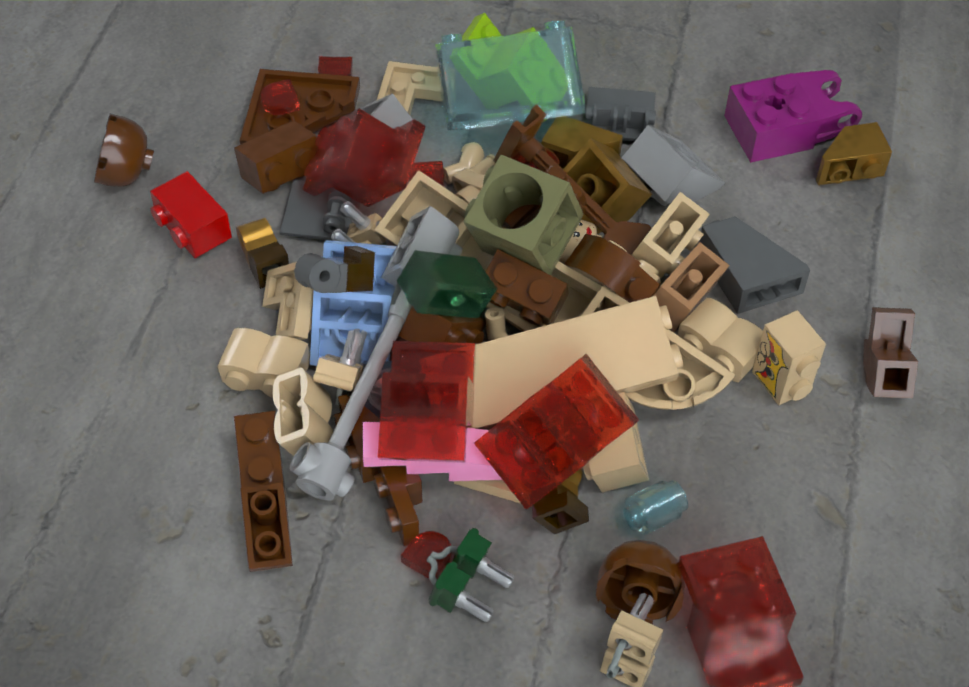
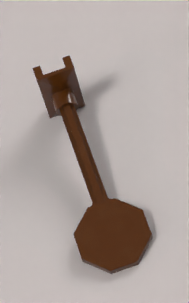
M536 104L531 109L523 125L518 120L512 123L493 161L496 163L500 155L514 160L523 156L529 163L533 162L543 172L552 164L557 166L585 194L587 204L584 206L586 208L584 214L604 233L603 238L617 243L627 253L632 255L652 228L645 223L615 222L544 151L545 147L535 138V135L547 114Z

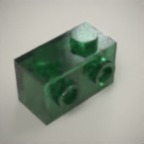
M417 250L413 252L396 280L406 295L407 301L414 307L417 313L479 318L497 291V287L475 257Z

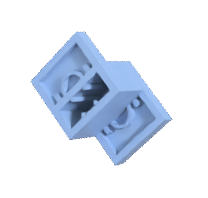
M331 240L324 242L323 257L325 258L344 257V246H359L375 252L373 291L319 293L313 290L310 365L317 366L319 357H325L327 354L341 357L348 332L354 329H360V333L362 330L367 332L360 363L367 364L388 320L389 308L395 287L381 277L397 246ZM389 353V355H388L386 361H389V359H390V353Z

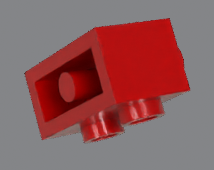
M188 171L150 191L154 205L150 208L154 220L160 227L166 226L170 230L175 244L180 249L185 247L194 258L232 238L228 213Z

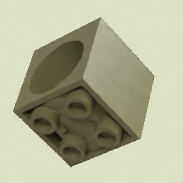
M500 155L495 166L492 165L487 170L483 180V187L477 198L472 199L468 204L463 222L483 252L494 256L498 249L551 275L584 213L570 182ZM531 204L542 206L538 215L527 225L516 229L502 228L507 216L515 209Z

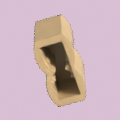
M706 298L679 325L677 335L734 373L736 376L732 381L739 383L754 367L763 330L745 319L738 318L727 306L719 301Z
M235 328L218 364L222 382L237 391L259 389L267 396L273 398V385L277 376L300 367L307 371L310 364L308 343L293 337L270 336L253 329Z
M302 367L277 376L273 385V401L278 409L274 420V434L277 442L293 456L306 442L312 445L318 442H329L333 434V430L328 424L332 412V401L327 390L318 382H314L313 377Z

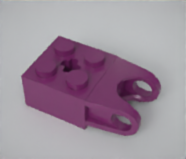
M833 70L790 73L732 85L729 88L724 116L751 163L814 149L816 143L837 137L844 126L858 125L862 118V111L855 103L831 100L830 98L840 91L842 80L837 72ZM833 81L828 88L821 89L824 83ZM852 114L848 120L838 123L842 117Z

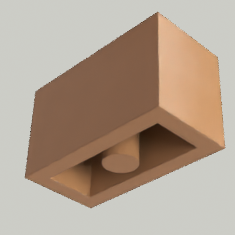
M701 242L654 294L657 297L659 307L667 306L672 323V329L669 330L673 333L676 332L679 325L708 295L730 266Z

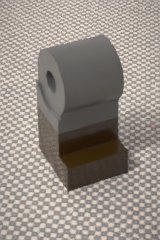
M344 246V257L325 258L313 253L304 254L295 265V278L302 286L310 287L319 293L373 291L375 252L359 246Z

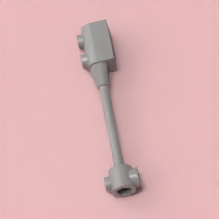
M432 206L427 207L410 218L381 277L395 287L389 308L388 320L329 442H318L313 445L306 442L299 448L291 461L289 469L298 475L295 481L296 485L305 493L315 498L330 501L334 499L335 495L339 497L345 496L352 487L354 476L347 472L351 459L343 450L414 301L425 300L430 295L438 296L448 283V278L441 273L444 265H453L462 253L463 248L455 243L459 236L458 227Z

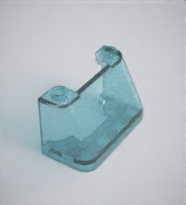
M565 20L545 22V29L534 32L463 40L462 33L442 35V42L434 43L444 123L447 130H463L514 123L516 120L525 122L531 109L536 104L547 114L545 119L586 113L573 27L565 26Z

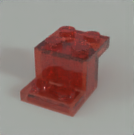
M360 108L346 117L341 116L336 123L329 127L325 126L319 132L315 141V145L318 146L316 154L309 161L304 172L307 179L303 190L315 197L332 187L366 207H370L404 190L426 126L413 119L393 129Z
M393 341L391 373L383 372L378 445V458L380 460L466 463L467 427L473 428L476 365L475 343Z
M585 354L549 384L518 406L475 441L474 444L527 510L585 466L603 448L634 426L639 419L590 357Z
M761 536L680 556L678 563L693 601L687 629L709 686L794 687L801 685L804 676L787 638L797 613L764 537Z

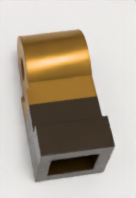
M266 218L236 227L240 245L246 256L245 259L260 289L265 287L267 275L262 274V268L277 264L279 267L289 264L288 254L284 246L278 243Z
M548 448L537 457L532 476V518L553 534L589 522L588 506L578 499V485L582 479L581 467L559 448Z

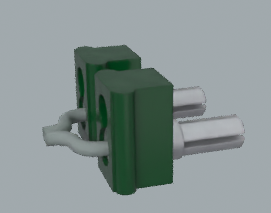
M472 528L468 531L459 547L449 546L441 553L432 551L428 557L427 562L431 564L429 579L434 585L429 597V604L431 606L439 605L450 613L457 606L482 621L488 622L493 615V609L465 591L469 579H472L476 572L508 588L514 580V575L494 564L486 557L492 542L479 535L478 529ZM455 552L452 562L447 564L439 578L436 579L435 574L438 566L435 559H443L449 553Z

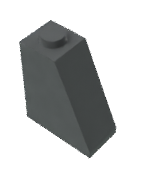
M734 216L721 221L716 220L702 226L701 232L704 235L699 242L730 265L719 279L718 284L737 314L804 293L810 273L808 265Z

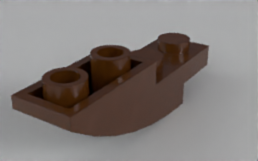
M346 394L338 396L340 413L334 414L336 425L350 399ZM364 406L348 439L350 445L345 446L346 454L351 459L350 468L351 470L359 469L363 483L374 482L379 499L386 497L389 508L385 509V515L391 533L399 532L403 546L420 542L419 520L413 506L423 503L422 480L419 474H407L406 465L364 467L363 422H382Z
M275 411L234 416L241 479V499L250 572L293 566L280 444L277 442L274 434Z

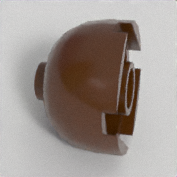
M109 114L94 183L113 187L127 186L138 179L142 169L149 171L154 150L147 148V135L143 128L135 121L123 116Z
M627 541L615 547L603 560L598 574L596 598L598 602L601 600L606 606L605 612L612 619L617 620L621 611L630 614L640 594L645 593L647 594L645 602L649 595L653 598L654 602L644 621L653 625V620L666 616L665 622L673 619L682 609L685 588L684 575L678 560L666 547L653 541Z

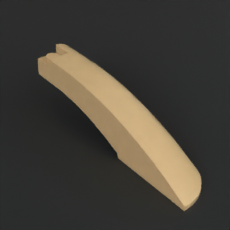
M418 170L374 229L375 232L397 246L410 218L427 207L432 206L458 227L459 236L455 243L463 248L458 260L451 266L445 264L441 273L448 278L449 283L487 309L499 308L484 299L485 294H483L479 284L494 256L480 249L463 222L468 203ZM559 261L551 276L567 283L569 295L554 323L629 303L604 285L597 284ZM509 306L502 309L505 321L522 332L546 326L543 323L540 326H536L525 321L519 316V311ZM668 329L666 332L670 345L678 344L683 361V367L677 369V380L626 393L631 401L650 408L661 410L684 409L713 398L736 375Z

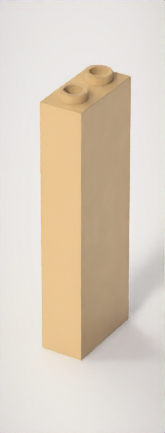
M653 296L421 359L420 364L435 423L493 430L578 407V404L624 391L625 393H630L677 380V369L683 367V361L678 344L670 345L666 330L672 329V323L667 306L659 307L657 297Z

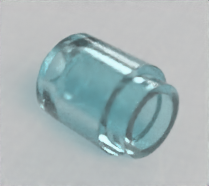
M662 480L627 497L623 515L626 523L633 531L638 530L641 534L647 535L681 518L682 512L688 509V500L682 487L676 481L665 482Z

